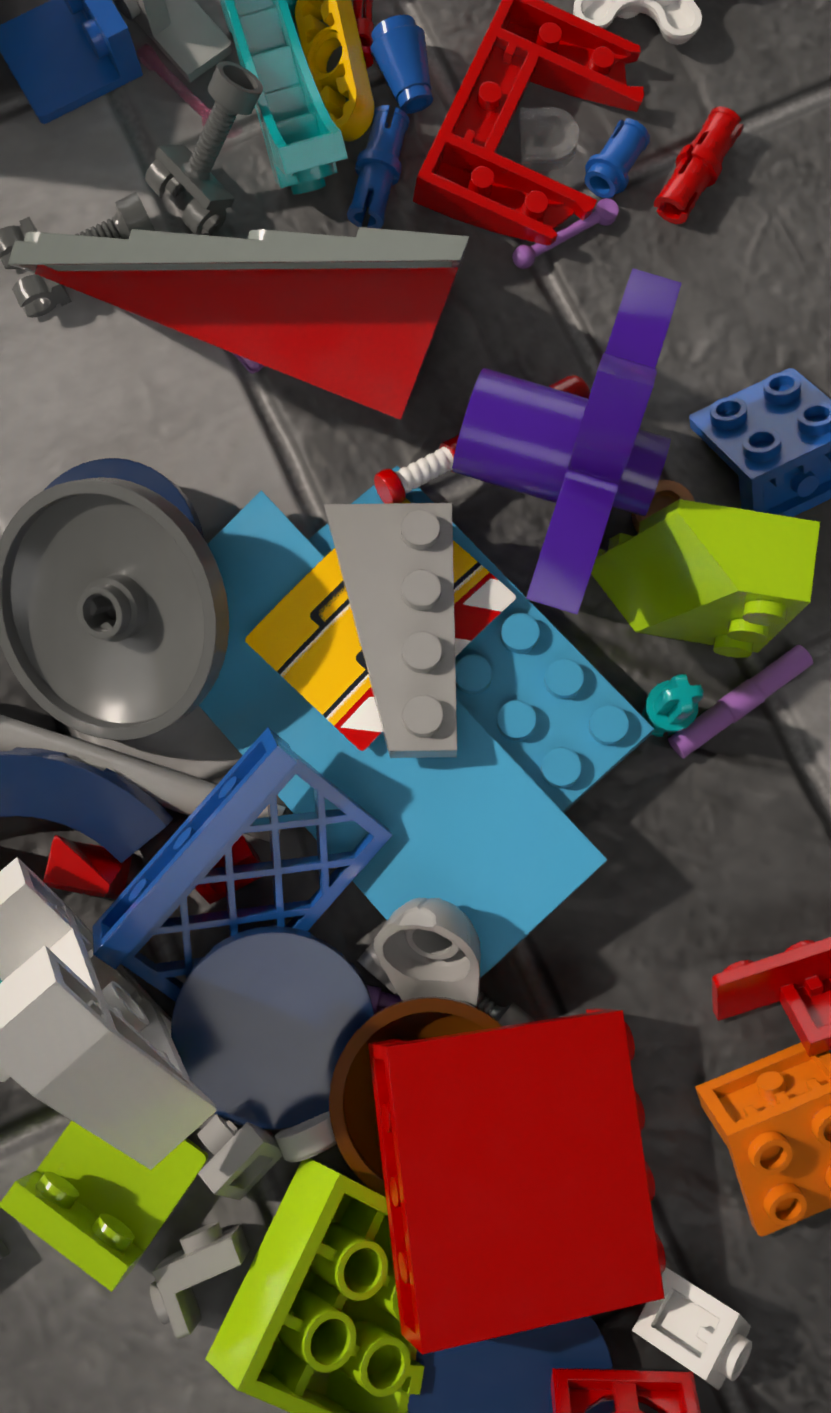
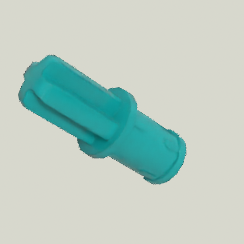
M678 674L673 676L671 680L657 684L650 691L642 711V717L654 728L652 735L663 737V734L668 732V736L675 732L686 729L694 722L698 714V703L704 698L702 685H690L687 674Z

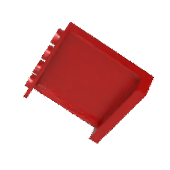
M592 1008L586 1009L585 1014L411 1041L391 1039L368 1043L401 1334L422 1355L665 1299L661 1273L665 1271L666 1256L661 1239L654 1228L651 1201L655 1197V1181L652 1171L644 1159L641 1131L645 1125V1112L641 1098L634 1090L631 1061L635 1054V1043L632 1031L624 1021L623 1010Z

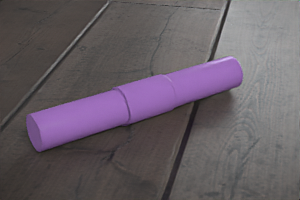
M796 645L751 679H747L718 700L715 705L698 716L686 729L678 731L669 737L668 741L673 750L684 759L730 724L744 717L763 703L767 697L813 665V659L809 652L803 646Z

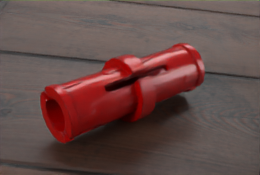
M715 107L711 110L693 142L681 149L675 161L676 168L674 173L654 200V207H658L656 212L664 220L673 224H683L686 222L702 192L705 191L706 187L716 183L723 169L722 162L724 157L744 129V125L739 124L742 119L735 111L727 107Z

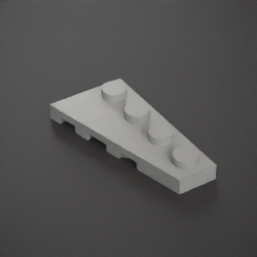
M452 503L324 504L329 530L334 542L338 564L348 595L390 758L457 757Z

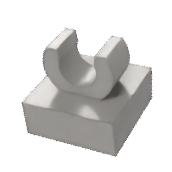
M216 1114L197 1134L202 1143L214 1155L198 1172V1175L215 1195L241 1200L282 1157L272 1131L262 1129L249 1122H246L240 1128L233 1122H225L222 1117Z

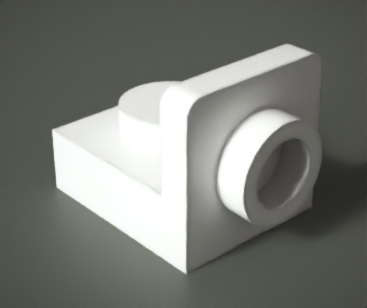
M665 1267V1271L661 1275L665 1299L647 1302L632 1331L719 1390L726 1377L731 1381L736 1380L746 1365L752 1349V1341L746 1338L751 1326L739 1313Z

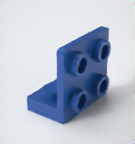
M50 0L0 25V54L42 124H47L143 76L129 28L112 0Z
M788 368L779 373L772 374L752 386L726 398L719 399L713 404L690 414V428L739 476L741 509L794 517L831 499V399L796 369Z

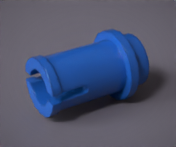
M626 118L625 121L620 120L600 154L590 157L585 165L586 175L584 180L592 193L601 198H611L615 194L624 191L629 183L628 172L650 142L648 130L641 123L631 118Z

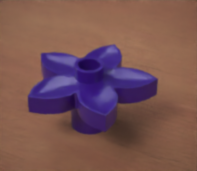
M632 268L606 351L601 358L588 399L487 368H483L478 376L461 426L452 471L556 503L526 597L528 600L578 615L612 507L641 516H646L666 461L671 438L639 428L654 387L657 374L656 365L672 318L681 282Z

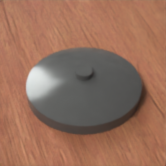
M86 478L57 484L43 490L23 505L11 519L0 539V646L14 675L33 700L51 716L68 727L83 734L109 740H130L155 734L182 720L203 702L214 686L224 663L229 636V610L223 579L216 560L207 543L191 521L175 505L158 493L134 482L117 478Z

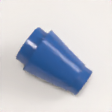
M396 15L381 21L371 33L373 43L370 47V53L393 96L399 103L400 109L406 114L420 112L433 102L425 32L420 26L416 25L414 18L410 15Z

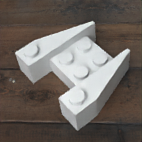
M16 857L0 871V979L3 981L0 983V1082H5L11 1077L41 1102L151 1170L218 1109L215 1103L190 1081L171 1038L172 1019L121 964L115 970L93 955V933L62 899Z

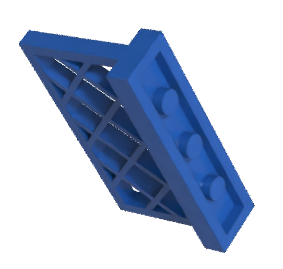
M267 727L92 926L93 955L115 970L122 964L176 1002L183 983L175 978V976L185 975L187 978L192 969L203 958H192L190 930L229 925V936L231 937L238 933L237 924L275 919L276 926L308 931L392 837V833L389 828L292 751L284 739ZM296 774L314 788L315 812L278 816L277 795ZM325 798L339 809L325 810ZM268 806V817L257 818ZM355 821L368 832L353 851L328 854L326 824ZM316 825L318 855L281 860L279 830ZM269 831L271 861L233 866L232 846L242 834ZM223 857L224 867L213 868ZM337 867V869L329 876L328 868ZM318 870L319 889L309 900L283 903L282 874ZM272 875L273 905L236 909L234 880ZM225 881L227 911L188 916L187 896L197 885ZM179 907L180 917L169 918ZM293 917L285 926V918ZM182 932L184 960L155 964L139 952L153 935Z

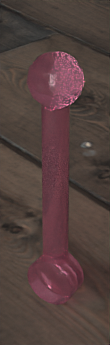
M144 44L137 50L140 61L148 70H154L202 118V125L205 126L212 109H209L160 61L158 55L149 44Z

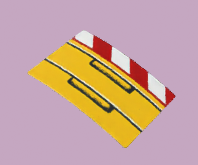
M405 498V501L402 502V503H411V502ZM453 540L456 657L516 599V595ZM334 548L246 636L245 642L360 751H364L383 730Z

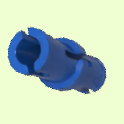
M381 105L375 108L366 149L358 154L355 165L358 180L351 205L347 211L349 221L357 227H362L366 209L369 207L370 218L367 228H382L391 186L399 181L402 168L399 155L410 120L408 115L398 107H395L390 128H388V123L386 122L390 105Z

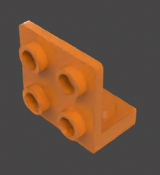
M800 1042L695 1086L702 1109L729 1149L751 1224L759 1236H766L831 1208V1053L829 1051L809 1057Z

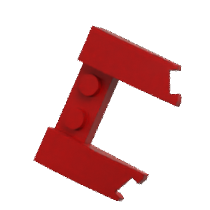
M502 0L417 175L413 202L455 220L494 233L548 246L553 244L558 236L554 229L573 214L581 220H585L592 214L597 199L497 154V151L530 82L576 98L638 112L644 98V87L627 86L625 64L638 60L641 53L640 45L543 0Z

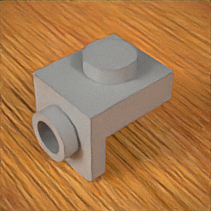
M214 1222L185 1235L180 1239L183 1249L166 1256L152 1271L155 1281L150 1284V1295L154 1310L163 1325L171 1323L177 1340L192 1334L201 1320V1313L191 1287L241 1265L248 1255L250 1247L241 1224L222 1232L219 1222Z

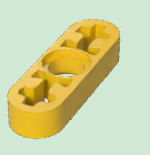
M297 0L295 19L299 38L316 87L331 119L341 130L343 140L348 142L354 141L367 131L372 122L374 100L352 1ZM342 46V56L339 63L331 72L327 73V62L336 48Z

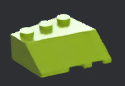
M679 499L640 521L639 533L636 536L619 533L610 538L608 551L598 550L591 575L636 633L714 645L713 651L727 657H749L752 655V652L758 653L811 602L820 522Z
M310 1158L302 1160L205 1359L236 1390L290 1413H409L410 1394H420L425 1366L415 1361L417 1349L401 1334L386 1197Z

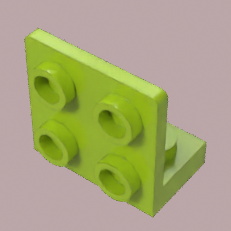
M71 1120L37 1170L14 1182L0 1202V1208L112 1292L132 1272L197 1177L198 1172L206 1164L208 1154L186 1138L150 1170Z

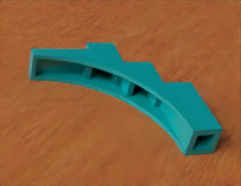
M220 0L228 32H232L240 65L254 74L263 86V91L254 108L257 111L276 183L280 188L291 186L293 194L307 193L325 187L324 177L338 173L335 162L347 159L348 156L342 132L331 119L316 87L287 0Z

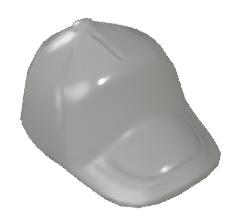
M416 898L396 909L374 938V949L379 963L387 973L400 998L404 1001L418 997H446L464 1001L478 1007L481 949L478 934L468 916L457 906L441 898Z

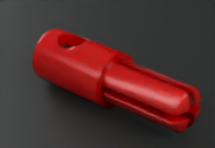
M353 0V10L366 69H368L373 64V57L370 53V47L373 43L371 33L374 29L372 22L373 0Z

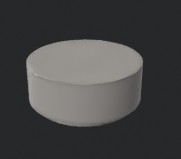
M329 1111L291 1128L282 1129L275 1135L284 1160L289 1162H298L311 1158L337 1144L331 1126Z

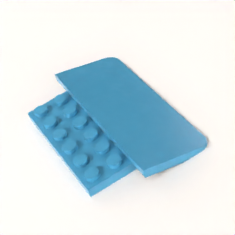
M396 466L392 470L395 472L399 471L400 468ZM374 484L351 504H383L384 502L378 495ZM419 487L406 493L405 498L411 503H434ZM261 490L207 544L218 565L227 595L229 636L226 655L219 676L211 691L199 706L242 756L269 727L289 744L292 751L389 828L392 837L352 881L386 920L390 918L396 909L416 898H441L457 906L468 916L478 934L481 949L480 978H482L605 864L607 859L564 813L652 734L654 728L452 522L453 540L516 595V599L455 657L457 757L390 758L383 731L366 750L360 751L245 642L246 636L335 548L328 523L311 538L307 539ZM295 774L279 792L278 797L293 814L315 812L314 788ZM325 798V810L339 809ZM355 821L326 824L328 854L353 851L368 832ZM316 825L306 826V829L317 840Z

